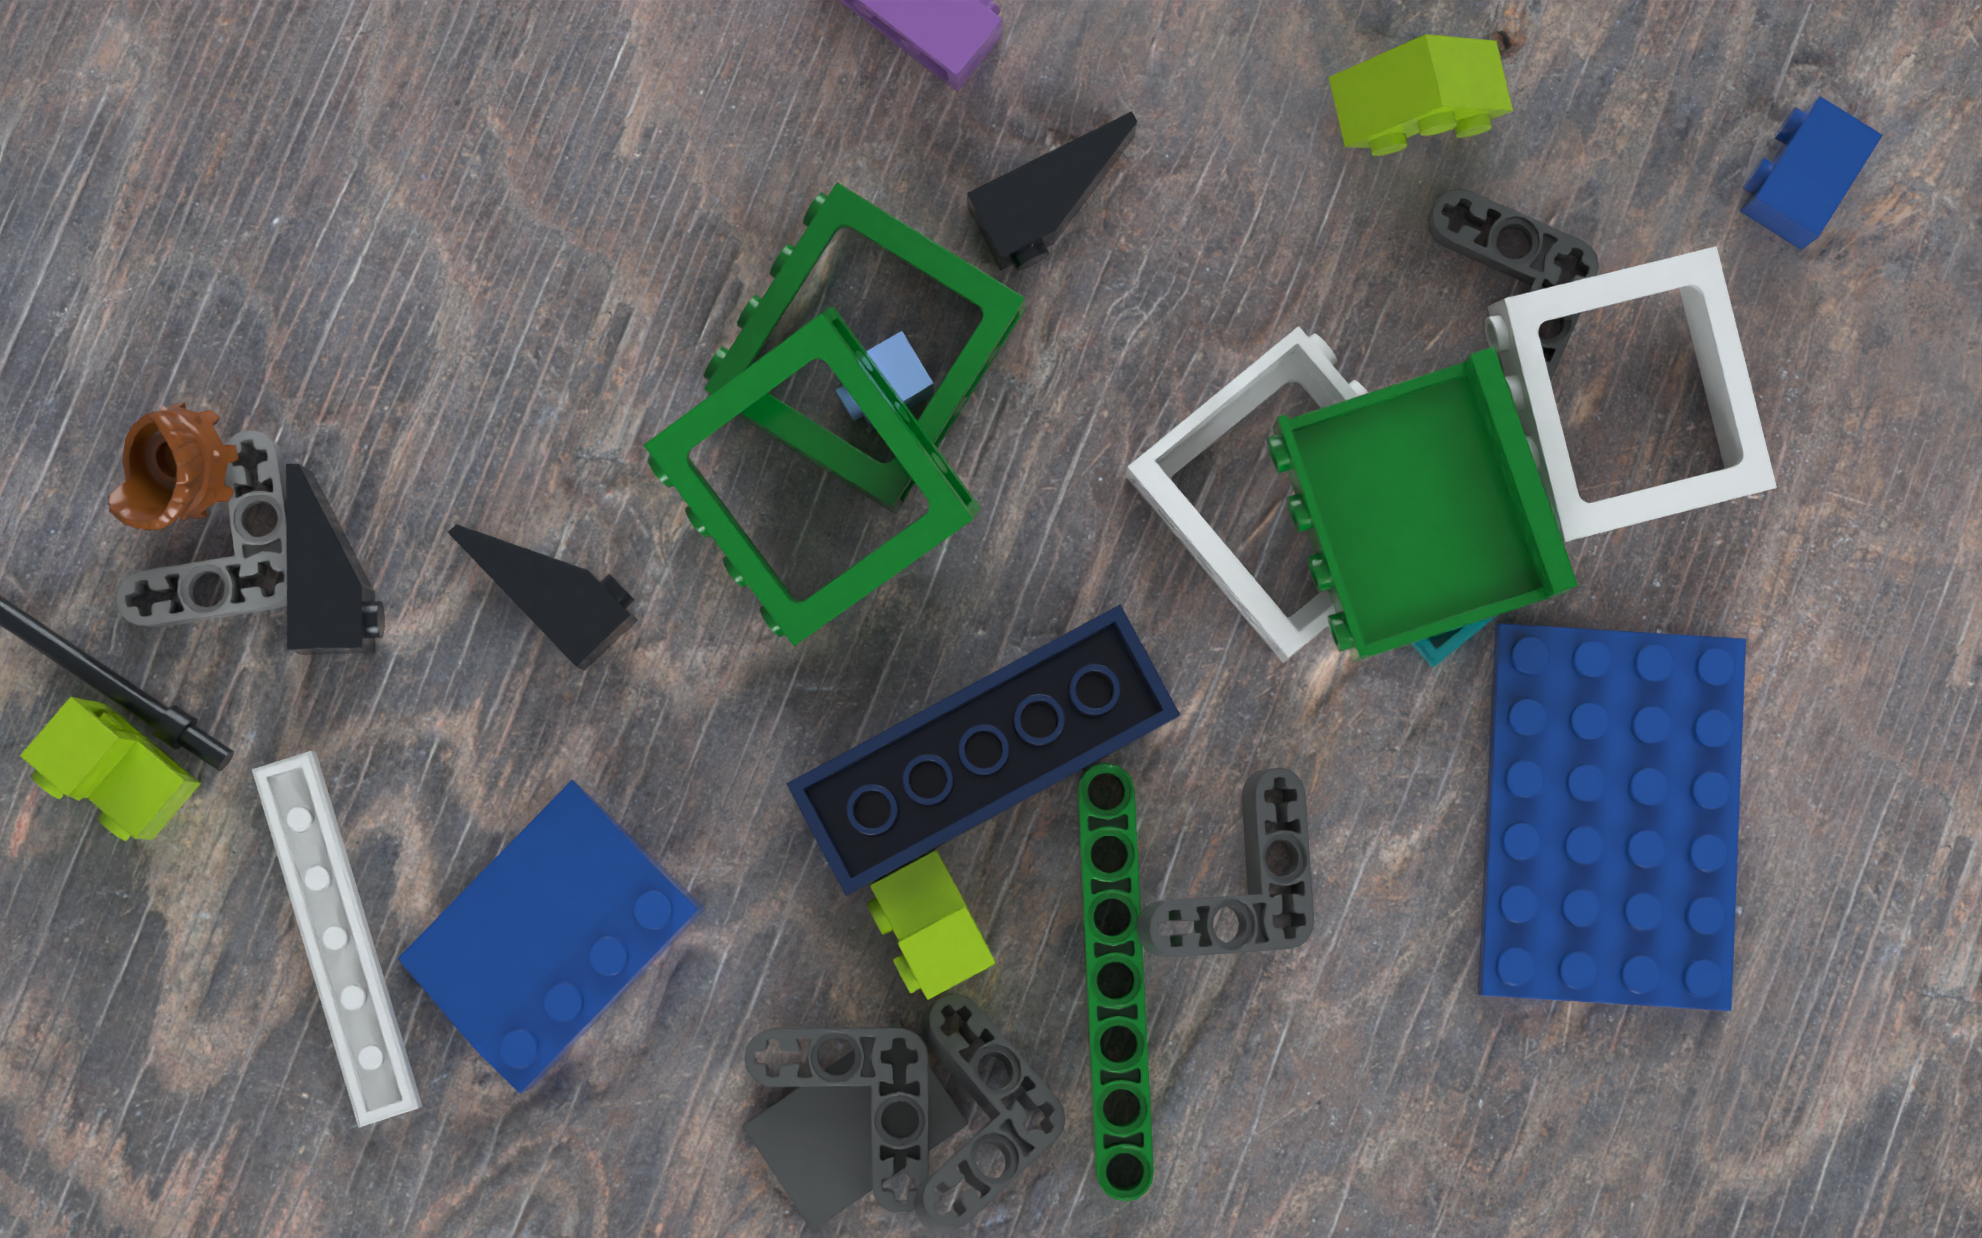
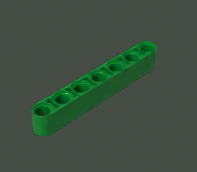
M1103 763L1093 766L1083 774L1078 782L1076 793L1094 1169L1100 1187L1111 1198L1128 1202L1140 1198L1148 1191L1154 1174L1143 946L1137 934V922L1141 914L1136 805L1133 781L1126 770L1116 764ZM1102 774L1111 775L1121 784L1123 791L1122 799L1114 809H1099L1089 800L1088 785L1094 777ZM1104 836L1114 837L1119 840L1124 846L1126 853L1123 865L1111 873L1102 872L1097 869L1091 859L1092 846L1095 841ZM1117 899L1127 908L1129 915L1128 923L1124 930L1118 934H1103L1095 926V909L1104 900ZM1120 962L1125 964L1130 970L1132 977L1131 986L1122 996L1115 998L1107 997L1098 989V973L1107 963ZM1116 1025L1129 1028L1133 1032L1135 1039L1134 1048L1130 1055L1120 1060L1107 1058L1103 1055L1100 1048V1040L1103 1033L1108 1028ZM1118 1089L1131 1091L1136 1095L1138 1101L1135 1115L1130 1120L1122 1123L1109 1120L1103 1112V1104L1106 1097ZM1122 1153L1134 1155L1141 1163V1171L1137 1180L1125 1186L1112 1183L1106 1175L1109 1161L1114 1156Z

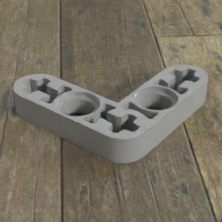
M245 430L235 434L226 443V445H236L239 459L248 456V446L253 444L258 451L267 454V461H263L257 466L259 483L266 487L273 484V492L252 491L242 495V487L254 489L253 475L250 470L239 466V460L227 464L225 484L230 485L234 489L233 496L227 504L235 556L142 570L128 575L121 582L116 592V605L119 613L126 621L144 628H161L273 610L287 605L286 468L281 448L273 439L257 431ZM269 503L276 510L277 524L268 535L254 537L246 527L247 513L254 505ZM269 564L274 571L284 574V582L278 583L274 587L275 595L269 596L268 591L260 587L243 588L241 591L245 601L238 603L240 585L234 573L235 568H240L239 577L246 580L265 576V566ZM216 573L224 582V595L216 605L202 607L195 601L193 587L196 580L202 575ZM179 577L178 588H176L173 579ZM148 584L150 590L159 593L177 591L184 611L178 612L179 603L168 600L152 604V614L148 616L146 610L135 607L134 598L144 595V585Z

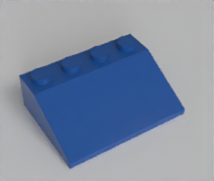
M572 779L397 959L471 1046L521 1094L535 1086L706 908Z

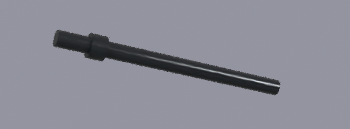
M0 596V626L155 728L154 736L176 750L182 746L219 772L228 765L234 755V751L198 728L195 717L177 705L168 708Z

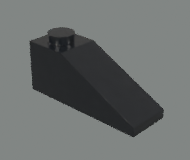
M1132 111L967 193V207L1000 271L1013 264L1018 271L1029 268L1050 254L1047 247L1055 244L1135 137L1138 121Z
M286 464L287 650L301 655L375 653V638H382L385 630L382 601H375V591L314 473L300 464Z
M456 524L448 531L449 535L576 667L583 671L592 665L638 621L627 609L635 599L611 574H608L600 581L587 569Z

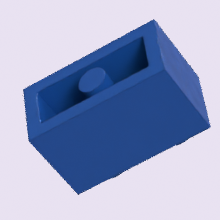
M1821 96L1804 111L1794 107L1774 137L1783 144L1773 160L1769 161L1763 157L1746 180L1743 189L1751 194L1740 212L1800 250L1804 249L1820 236L1883 135Z

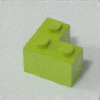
M1424 34L1328 77L1344 146L1350 148H1370L1373 156L1387 155L1403 150L1408 146L1406 138L1418 133L1422 136H1430L1455 130V135L1458 138L1478 135L1492 128V119L1513 111L1497 41Z
M70 697L20 754L26 762L35 768L30 777L40 788L57 799H61L64 795L81 801L82 798L89 799L102 811L97 817L98 821L111 833L124 841H127L131 836L134 839L153 840L201 784L198 779L110 704Z
M938 850L870 885L876 897L866 902L867 907L882 935L894 931L899 940L898 945L903 954L895 957L893 961L910 993L921 988L925 997L929 1000L996 964L992 952Z

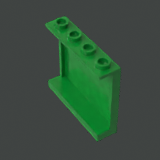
M1494 346L1469 354L1467 359L1459 364L1288 419L1287 414L1276 418L1272 427L1275 435L1267 438L1269 453L1277 473L1288 472L1295 493L1287 497L1291 518L1298 533L1308 531L1315 554L1307 556L1313 582L1318 592L1328 590L1336 614L1327 617L1332 638L1339 652L1349 651L1353 663L1565 594L1578 586Z

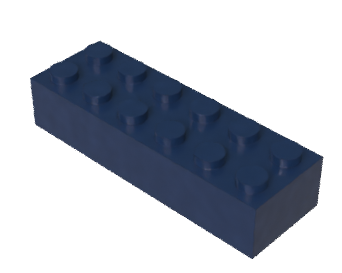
M1120 604L786 784L845 896H848L1177 719L1180 713Z

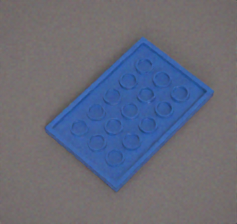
M1503 623L1495 625L1478 995L1731 1011L1746 639Z

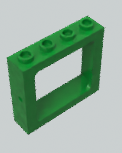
M836 182L828 196L822 192L819 193L809 206L803 219V224L808 228L797 245L794 247L791 244H787L775 259L770 270V275L775 279L763 298L754 295L744 307L737 321V327L742 330L730 349L728 350L722 346L710 360L704 372V378L709 381L704 390L710 396L751 366L836 232L842 228H850L980 308L983 313L980 324L918 419L924 431L935 446L939 448L1026 311L1025 297ZM769 393L737 415L894 514H897L916 484L896 456L890 462H878Z
M833 306L808 322L643 445L651 455L648 457V464L655 476L666 487L671 488L674 486L688 506L685 508V512L693 527L706 538L711 536L726 555L723 557V563L729 575L741 587H750L763 605L760 607V612L768 627L779 637L785 635L793 646L799 644L971 522L981 509L980 505ZM814 359H821L830 366L929 502V510L804 600H796L689 458L693 447Z

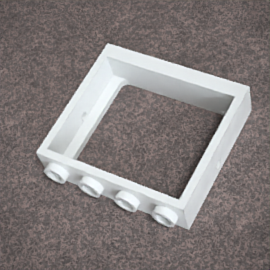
M1717 246L1504 298L1487 306L1490 315L1485 320L1487 341L1489 346H1494L1496 353L1500 354L1507 385L1563 542L1777 488ZM1679 288L1724 469L1587 503L1580 498L1539 338V327L1544 321Z
M1299 326L1127 467L1126 478L1282 663L1287 661L1329 626L1327 617L1336 614L1328 590L1317 594L1295 614L1287 618L1171 481V478L1289 382L1301 384L1321 408L1369 393L1356 380L1348 384L1334 368L1333 365L1337 362V358L1327 343L1315 333L1308 337Z

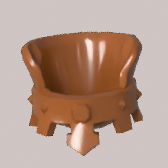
M185 402L172 404L167 408L162 405L159 411L145 414L131 426L124 444L122 463L126 481L108 495L109 512L125 526L151 531L162 530L164 527L167 528L179 517L183 520L186 517L192 519L207 518L206 509L213 503L229 502L233 496L234 489L230 485L225 484L227 464L237 461L239 458L236 445H223L213 427L218 423L220 417L211 409L199 413L187 410Z

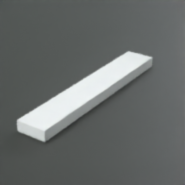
M308 751L252 769L358 1128L423 1107L316 751Z

